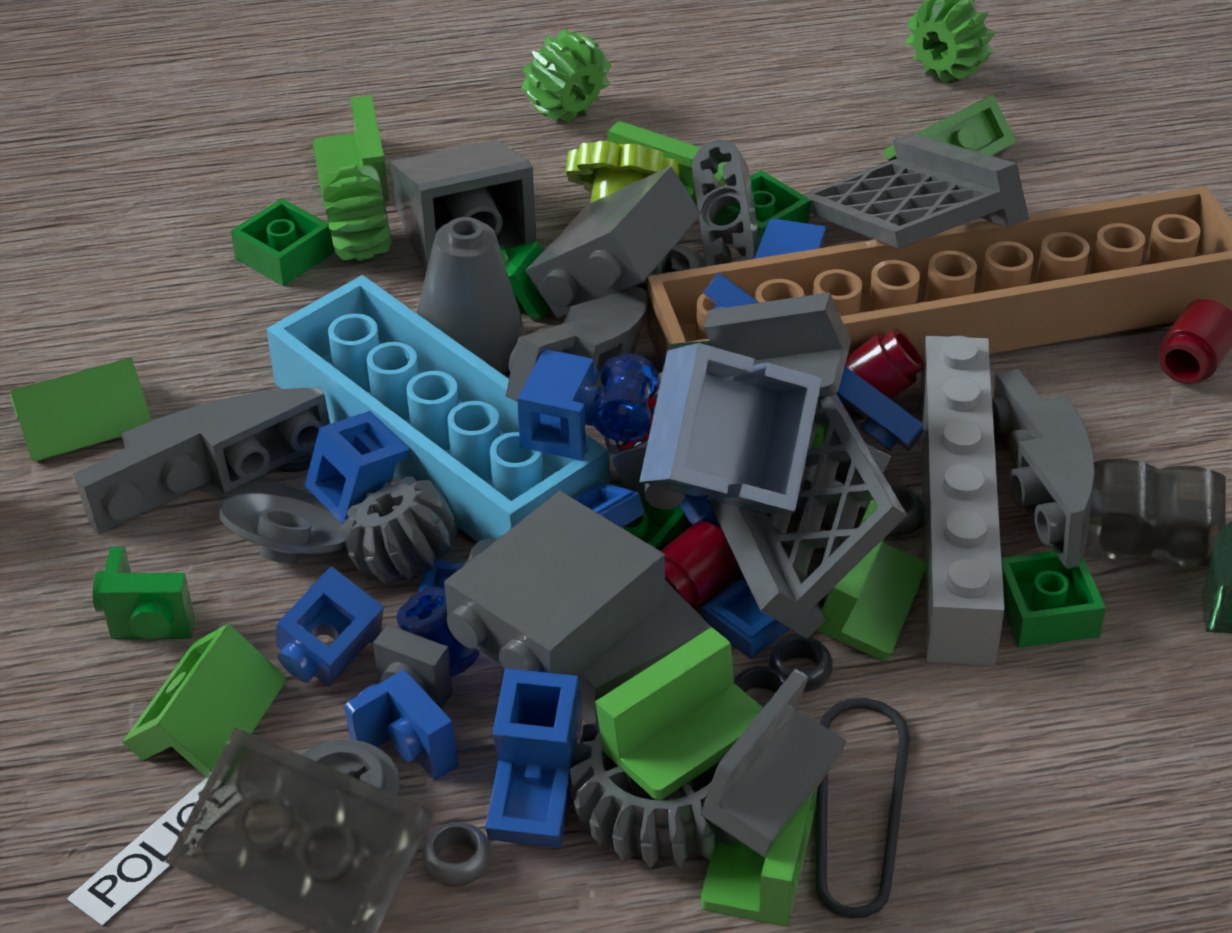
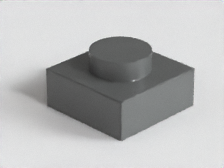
M387 624L373 642L378 684L404 669L442 709L453 693L448 647Z

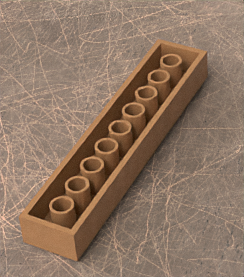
M1200 186L1028 214L1029 220L1011 227L991 221L960 225L900 249L874 239L652 275L647 277V329L662 370L664 369L668 350L696 343L712 346L704 330V325L709 310H713L715 307L710 304L703 292L718 273L722 274L759 303L830 292L851 339L848 355L877 333L888 334L895 328L901 330L913 342L924 360L926 336L988 338L990 355L1015 349L1175 322L1186 306L1198 299L1217 301L1232 311V220L1208 187Z

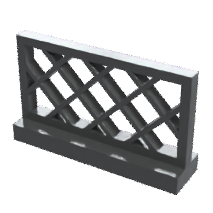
M913 133L892 140L897 159L802 194L811 199L810 214L898 249L977 218H983L1006 227L1029 220L1017 163Z
M837 394L818 397L803 474L806 466L817 465L810 490L799 491L796 508H805L796 534H786L792 512L761 514L710 500L714 513L760 611L806 639L826 621L818 602L907 516ZM830 423L823 447L811 449L818 425ZM851 461L845 485L832 488L839 462ZM875 500L879 508L859 528H854L861 501ZM839 504L832 530L819 531L826 505ZM826 547L822 564L807 577L806 574L814 548Z

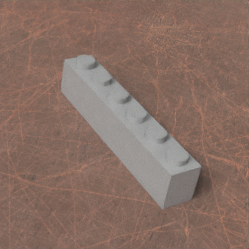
M926 336L923 360L925 367L922 369L920 387L921 423L924 424L925 429L921 436L924 512L926 663L996 666L1004 615L989 342L988 338Z

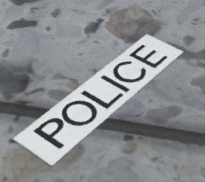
M228 768L226 773L216 780L205 778L72 893L67 900L103 926L259 787L231 768Z

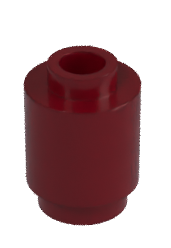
M1198 299L1189 303L1160 344L1159 361L1166 375L1182 384H1195L1211 377L1232 348V311L1225 305L1210 299Z
M895 328L888 334L877 333L849 354L845 366L892 400L916 382V374L924 369L925 364L913 342L901 330ZM844 406L849 413L855 412L849 406Z
M704 521L692 524L661 550L665 554V580L694 610L733 578L740 569L722 528Z

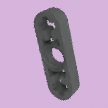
M728 140L711 141L698 150L692 162L697 207L701 212L699 221L706 267L732 263L731 250L727 244H734L742 256L737 262L755 259L760 245L748 164L732 142ZM727 162L723 165V176L728 186L721 187L714 174L718 172V164ZM732 204L741 206L740 214L735 221L725 226L714 224L716 214L723 207Z

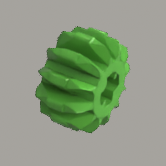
M975 0L924 1L907 22L912 33H910L905 42L916 50L912 61H922L925 64L926 77L938 74L942 83L955 81L956 79L961 80L962 78L967 79L979 71V67L983 66V63L993 53L989 42L996 33L985 27L984 23L989 13H978L975 10Z
M566 29L562 30L556 39L546 36L544 47L539 51H532L534 56L532 63L522 69L527 78L521 88L526 93L527 98L534 104V108L543 116H549L552 120L561 119L569 123L575 118L577 113L586 116L589 105L594 101L601 102L598 95L602 89L610 84L606 74L612 65L606 59L604 52L599 49V44L589 36L584 37L579 32L571 33Z
M356 164L340 167L337 171L325 174L322 181L323 198L336 254L343 261L353 259L361 261L375 258V255L387 253L392 244V238L378 171L372 165L357 166Z

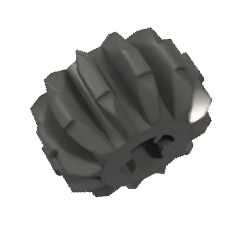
M413 476L405 477L395 485L385 482L382 489L375 493L366 492L365 500L360 504L351 506L347 511L349 518L340 527L345 539L344 545L357 570L362 571L368 581L381 580L385 585L393 584L402 576L412 580L416 572L421 569H432L435 558L446 555L452 549L450 541L458 533L454 524V515L441 491L436 490L430 480L416 481Z

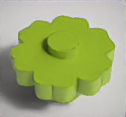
M598 141L594 143H581L579 149L569 150L565 173L568 176V181L584 185V190L592 192V203L672 166L679 177L680 168L678 167V161L664 158V153L656 149L638 144L623 145L608 141Z

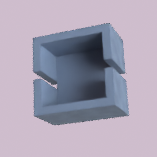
M701 343L668 350L639 482L691 496L708 495L707 500L761 514L795 512L822 378L768 362L754 365V358Z

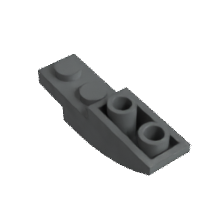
M635 287L571 306L561 325L518 337L517 345L514 347L509 359V371L511 373L506 397L517 402L520 392L544 349L594 359V366L598 371V380L595 387H599L602 390L615 387L625 378L632 366L647 305L646 291Z
M1019 369L996 372L994 398H992L994 435H1000L1010 449L1013 461L1017 466L1010 473V490L1013 500L1019 508L1024 507L1035 523L1042 543L1051 546L1065 568L1078 567L1087 545L1094 480L1093 451L1088 432L1080 415L1067 396L1042 400Z
M319 387L281 389L230 397L187 408L121 433L126 450L74 473L88 522L98 534H101L212 480L223 493H226L314 451L320 427L330 424L325 394Z

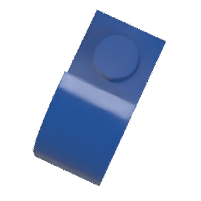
M505 668L492 733L498 764L485 827L488 840L561 848L570 799L569 781L571 777L570 769L573 767L574 745L581 743L582 703L578 676Z

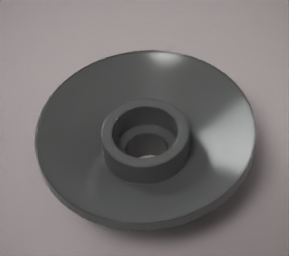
M248 493L229 497L221 505L219 515L223 524L243 539L260 546L259 554L268 560L279 563H293L297 561L298 555L329 553L345 547V539L340 530L342 523L330 511L315 504L280 495Z

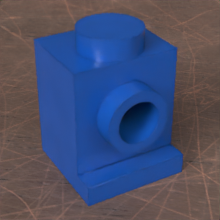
M548 349L543 350L517 398L520 448L580 461L583 460L586 454L585 426L595 425L602 404V389L595 387L598 380V371L594 366V359Z
M371 411L320 427L305 487L343 524L349 518L347 511L351 506L362 503L365 500L366 492L375 493L382 489L385 482H392L397 462L407 459L410 449Z
M330 567L277 623L276 647L281 650L278 654L279 662L296 679L308 683L315 676L329 687L369 642L373 643L379 636L384 606L333 567ZM325 635L333 638L335 641L328 647L316 637Z

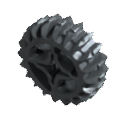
M599 724L583 725L582 736L580 737L581 743L574 745L569 792L571 800H575L574 805L577 819L581 822L583 830H591L592 837L596 840L599 848L614 845V850L618 853L622 862L637 853H642L643 859L651 869L660 857H672L677 865L682 868L687 854L698 852L711 861L716 840L726 845L736 846L737 839L700 815L720 761L666 798L655 800L603 752Z

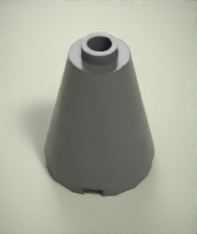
M456 218L442 226L435 234L417 314L495 370L504 374L509 371L510 355L517 345L518 337L527 335L494 230L475 218Z

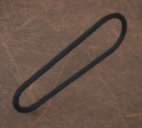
M853 698L837 703L822 716L820 722L821 725L829 729L831 721L840 713L850 709L866 708L879 711L889 717L896 725L899 734L880 890L878 896L865 906L850 907L843 905L833 899L828 891V774L817 787V894L825 907L837 915L848 918L868 917L879 912L888 902L892 887L910 741L907 723L899 712L882 701L869 698Z

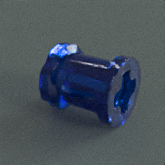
M626 353L619 357H612L604 364L601 372V383L605 389L603 396L599 397L594 403L591 416L595 429L603 436L616 441L628 442L635 441L648 432L652 415L648 407V400L658 391L660 375L654 369L651 361L640 355Z
M440 587L425 589L410 597L407 603L400 607L396 619L402 630L447 646L451 677H454L474 664L480 655V650L465 647L449 630L445 589Z

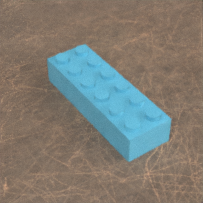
M363 275L266 328L275 385L281 389L319 387L325 394L330 424L371 411L410 449L407 459L397 462L393 477L398 481L411 476L416 481L430 480L436 490L441 491L452 511L454 524L476 542L488 538L499 539L559 490L570 497H574L598 482L610 484L608 450L587 434L586 454L582 461L520 448L518 405L516 401L506 397L509 379Z

